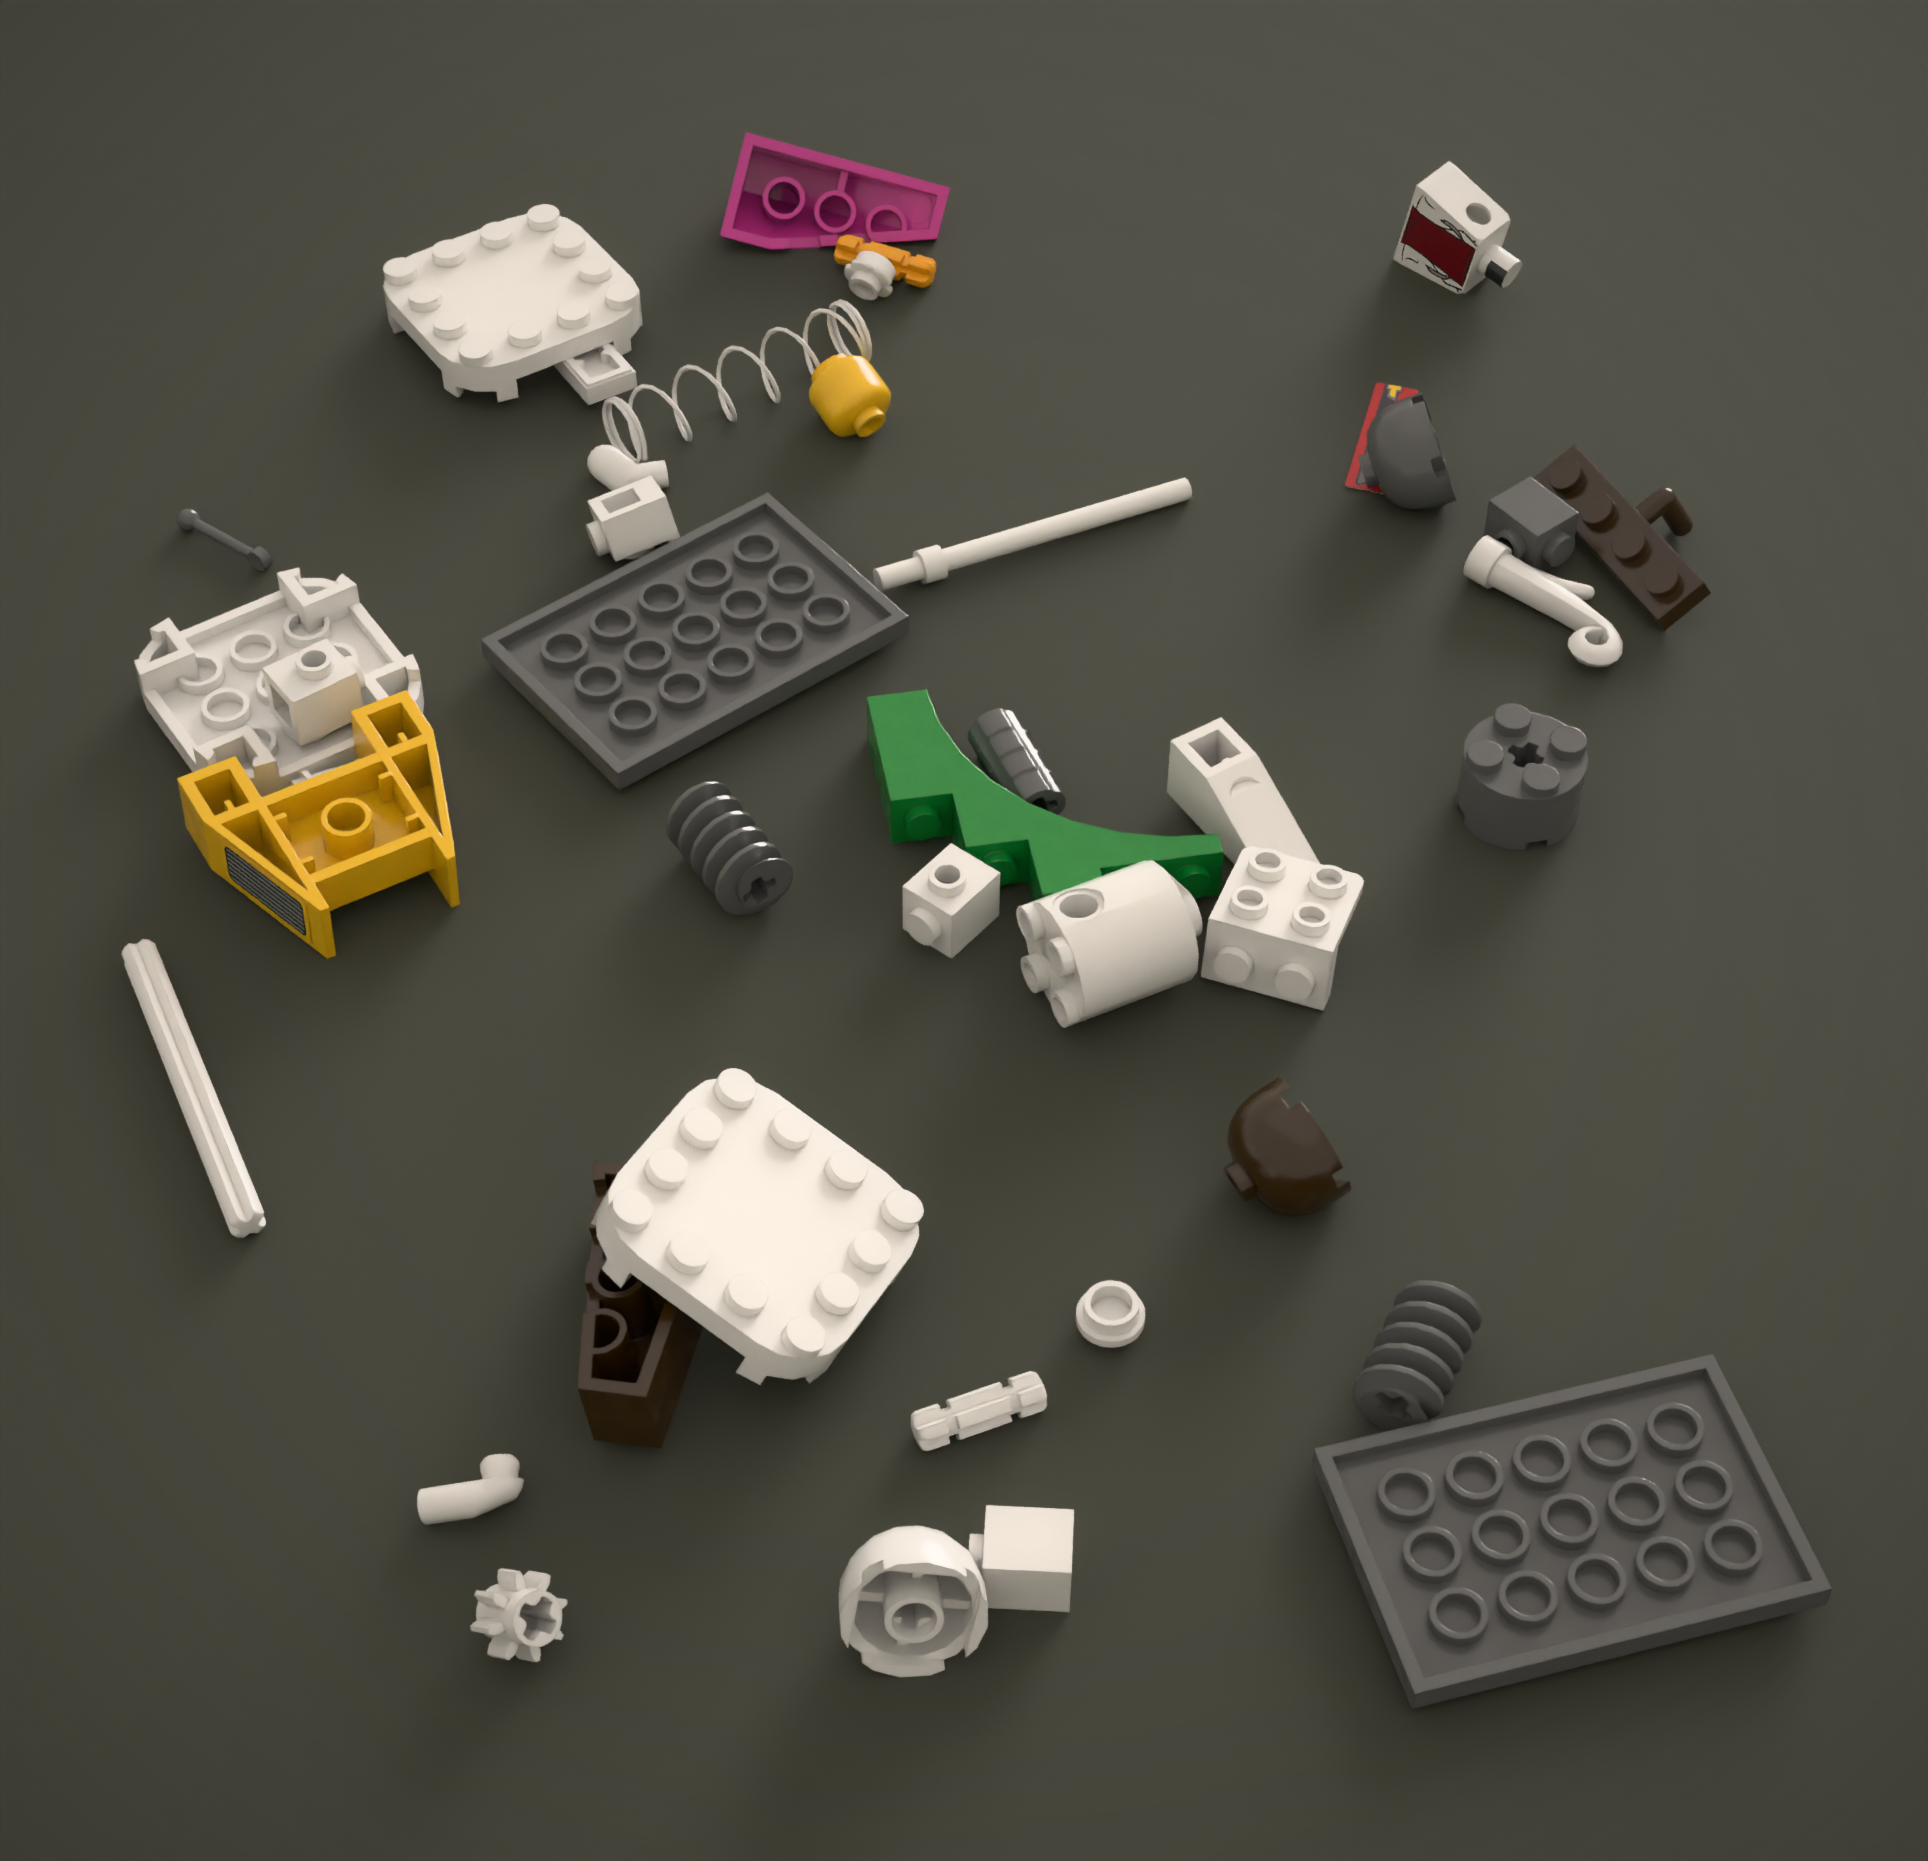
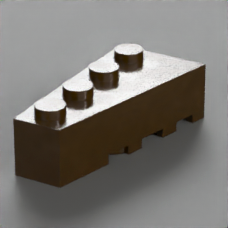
M594 1161L592 1180L595 1187L594 1206L590 1207L589 1230L592 1237L590 1261L586 1262L585 1285L588 1292L587 1308L582 1319L577 1389L594 1440L662 1448L703 1326L634 1275H631L620 1288L602 1270L607 1258L597 1238L596 1225L591 1224L616 1175L625 1164Z

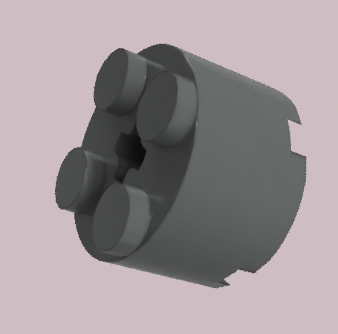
M1507 703L1499 706L1493 716L1479 722L1469 732L1465 740L1456 794L1457 808L1460 806L1465 815L1464 824L1469 831L1484 842L1508 850H1527L1528 842L1547 840V847L1563 840L1573 830L1578 818L1588 766L1587 738L1585 734L1578 728L1567 726L1552 717L1530 712L1523 705L1516 703Z

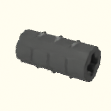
M997 708L979 716L968 731V741L977 754V762L980 767L985 768L992 781L1026 802L1059 815L1066 806V798L1056 783L1054 772L1048 770L1045 765L1042 752L1033 745L1032 735L1023 728L1015 713L1010 710Z

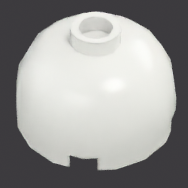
M924 1526L895 1527L874 1535L851 1557L840 1579L838 1597L841 1638L847 1648L850 1642L853 1648L861 1652L862 1663L876 1672L901 1678L936 1674L945 1670V1659L955 1656L963 1648L965 1658L976 1650L988 1628V1602L985 1583L980 1570L967 1549L939 1530Z

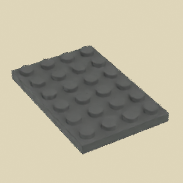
M767 492L482 638L481 645L483 657L620 791L909 634V616Z
M1713 1354L1314 1448L1312 1467L1412 1709L1826 1605L1832 1591V1587Z

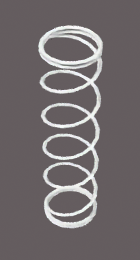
M839 299L831 303L829 309L818 308L810 313L805 323L803 339L786 328L774 327L768 330L762 340L760 359L743 347L732 345L724 349L718 360L716 379L709 372L698 366L687 364L681 367L674 378L672 399L665 392L648 384H641L635 387L630 395L628 404L616 396L608 398L604 401L602 408L603 423L608 438L613 447L620 450L635 463L646 462L648 459L646 439L640 422L632 410L634 397L639 391L649 389L660 394L672 406L683 438L691 442L693 439L692 431L677 404V384L682 373L688 370H696L714 383L717 387L724 413L731 422L735 423L737 421L735 407L721 385L722 361L728 353L732 351L743 352L760 366L766 390L770 398L778 404L781 401V393L774 377L765 366L764 355L766 342L772 334L776 332L787 333L803 346L806 363L812 375L815 370L810 357L816 368L820 365L816 355L808 345L809 323L814 316L821 313L827 314V326L836 350L839 354L852 355L841 338L836 322L837 318L852 334L860 348L862 357L869 362L872 356V343L867 326L855 307L849 302ZM837 307H841L848 313L860 337L842 316L836 314ZM769 381H770V383H771L772 386H773V389H774V392H775V394H776V397H775V395H774V393H773V391H772V389H771V387H770ZM612 404L622 412L628 421L630 437L637 453V459L628 452L619 437L612 417Z

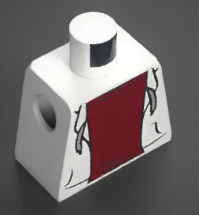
M1448 161L1416 185L1393 257L1395 261L1456 294H1465L1486 277L1504 289L1513 282L1522 267V262L1502 248L1511 222L1508 213L1454 164Z

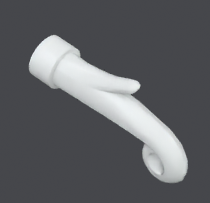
M1489 535L1482 537L1477 542L1465 562L1464 576L1487 589L1494 587L1575 630L1576 632L1568 639V647L1578 662L1590 667H1607L1614 664L1620 658L1623 642L1617 630L1607 619L1583 601L1592 599L1595 591L1592 586L1568 581L1527 565L1512 555L1511 548Z

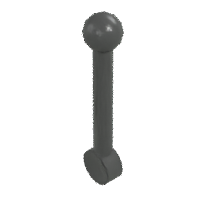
M186 508L178 514L177 523L183 530L191 531L195 529L246 557L257 571L262 572L272 564V558L266 549L261 546L253 549L200 520L195 510Z

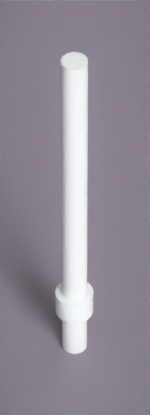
M1181 478L941 549L939 545L926 547L914 551L913 558L874 569V582L880 591L920 580L922 584H928L947 578L948 571L1190 500L1192 498V488L1186 478Z

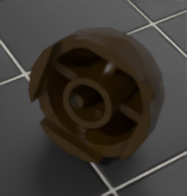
M1278 1077L1246 1099L1231 1119L1227 1145L1234 1162L1224 1167V1171L1237 1193L1245 1202L1256 1196L1272 1212L1289 1217L1309 1215L1342 1198L1351 1191L1352 1187L1349 1181L1334 1180L1332 1174L1343 1168L1338 1156L1303 1102L1290 1109L1288 1104L1281 1098L1280 1095L1291 1088L1284 1080Z

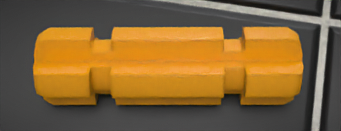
M850 234L840 236L837 240L834 259L838 264L846 266V264H851L861 251H873L884 256L893 264L896 271L893 279L895 281L905 279L906 284L919 288L931 286L934 281L937 264L932 258L918 254L916 257H911V253L874 241L865 243V239Z

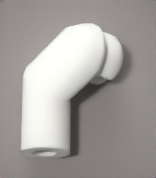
M611 445L597 446L588 456L587 466L589 472L611 491L650 475L660 489L669 488L665 460L637 464Z
M511 1454L489 1455L480 1464L482 1475L480 1480L420 1489L417 1496V1508L421 1521L425 1525L470 1519L514 1501L521 1492L524 1479L518 1476L520 1470L518 1459Z

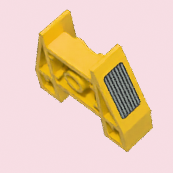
M407 690L350 711L355 753L358 760L264 797L259 795L236 756L177 778L186 828L210 868L327 959L336 956L330 911L400 882L429 872L450 907L453 908L460 905L454 842L434 730Z

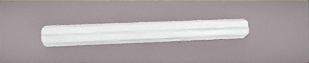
M142 939L137 944L128 943L122 950L124 966L230 1233L237 1238H245L250 1233H259L266 1225L263 1215L264 1210L155 943L148 939Z

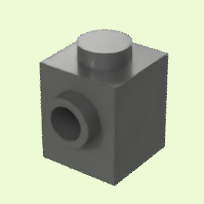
M1528 477L1489 500L1483 537L1489 535L1511 548L1514 557L1527 565L1546 571L1551 567L1562 565L1572 555L1575 548V533L1579 512L1532 477Z

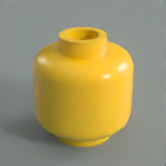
M837 354L823 361L815 369L811 377L812 384L809 389V401L835 435L847 437L858 434L859 437H867L882 427L886 420L884 414L891 403V392L873 366L864 357Z

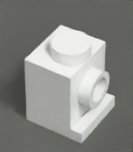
M651 475L587 501L594 521L586 524V529L599 557L610 553L615 562L624 558L637 559L650 553L658 544L663 542L670 543L680 538L667 498Z

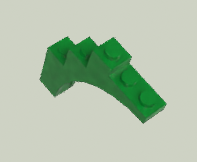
M927 689L867 697V740L891 844L952 836L955 846L1000 872V886L1027 882L1031 901L1148 860H1153L1163 867L1191 893L1194 899L1220 895L1224 851L1218 834L1159 836L1125 833L1069 820L1026 802L992 781L963 755L939 722Z

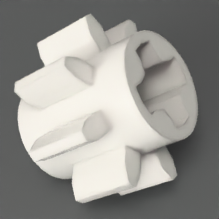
M501 1568L498 1570L497 1575L498 1584L489 1587L486 1591L476 1590L474 1594L478 1600L476 1621L470 1625L471 1631L484 1633L487 1637L492 1638L488 1646L487 1654L489 1656L510 1660L516 1655L518 1659L538 1662L541 1656L540 1647L547 1645L553 1639L562 1640L564 1636L560 1631L562 1609L567 1605V1599L557 1598L546 1591L550 1584V1575L529 1570L523 1576L520 1571Z

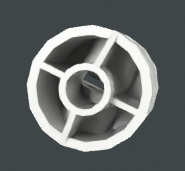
M1153 860L1141 861L1024 904L1016 909L1017 922L1026 939L1029 955L1021 958V969L1024 979L1032 992L1044 991L1051 1003L1056 1020L1064 1028L1190 981L1198 971L1199 952L1196 937L1200 936L1203 927L1198 905L1191 893Z

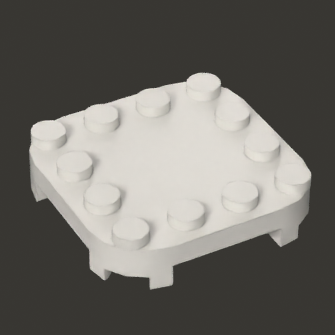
M549 204L536 205L529 209L527 214L508 218L500 222H491L484 225L481 229L450 240H442L433 247L414 253L406 258L391 259L383 266L385 277L383 289L388 320L394 334L404 330L442 371L444 389L457 398L461 396L463 389L475 392L496 391L498 402L518 398L516 379L608 343H611L622 356L632 350L630 339L640 326H643L640 293L633 278L581 226L568 218L561 217L559 210Z
M299 567L278 572L277 578L280 590L180 632L170 618L150 628L152 640L142 651L139 659L134 660L141 694L148 712L192 772L236 756L259 795L264 797L289 787L290 781L299 778L300 771L308 770L310 774H314L353 762L356 759L352 722L300 746L270 712L262 668L325 638L331 642L343 657L350 655L358 663L366 683L365 688L360 690L363 706L407 690L423 714L424 697L420 669L413 654L403 657L359 602L357 584L344 574H341L335 582L325 578H301Z
M729 1068L722 1071L717 1079L705 1080L686 1094L618 1172L591 1224L596 1225L597 1238L607 1258L602 1270L620 1288L631 1275H634L742 1354L745 1359L736 1373L761 1385L766 1376L791 1380L805 1377L810 1384L828 1369L837 1354L889 1285L893 1283L912 1255L919 1238L918 1222L923 1216L924 1208L920 1199L915 1194L904 1190L885 1171L779 1094L756 1083L747 1072L737 1068Z

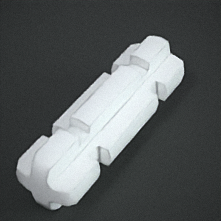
M1028 1371L1008 1378L1009 1386L1004 1388L1000 1382L946 1400V1408L940 1409L938 1404H933L914 1411L911 1414V1429L921 1450L930 1451L950 1444L949 1436L954 1434L958 1440H962L1012 1422L1011 1414L1017 1413L1019 1418H1024L1044 1411L1047 1407V1394L1039 1375L1036 1372Z

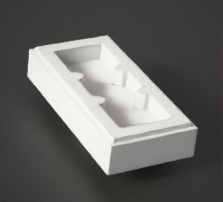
M611 343L554 365L588 405L637 387L636 371Z

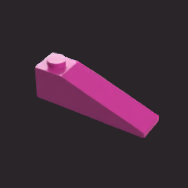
M745 132L720 237L770 251L836 247L839 237L847 234L863 238L865 243L874 241L884 244L937 240L950 187Z

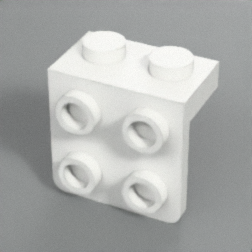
M1254 846L1244 848L1208 918L1201 977L1324 1011L1331 994L1338 946L1362 894L1363 878L1356 873L1342 870L1337 866L1322 865L1285 855L1273 849H1262Z

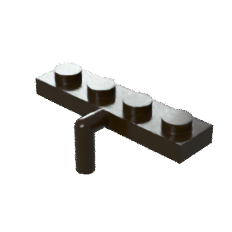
M1575 444L1533 478L1579 512L1576 534L1665 631L1711 594L1701 578L1651 526L1653 522L1662 516L1675 536H1684L1691 531L1693 522L1672 489L1667 487L1659 488L1634 508Z

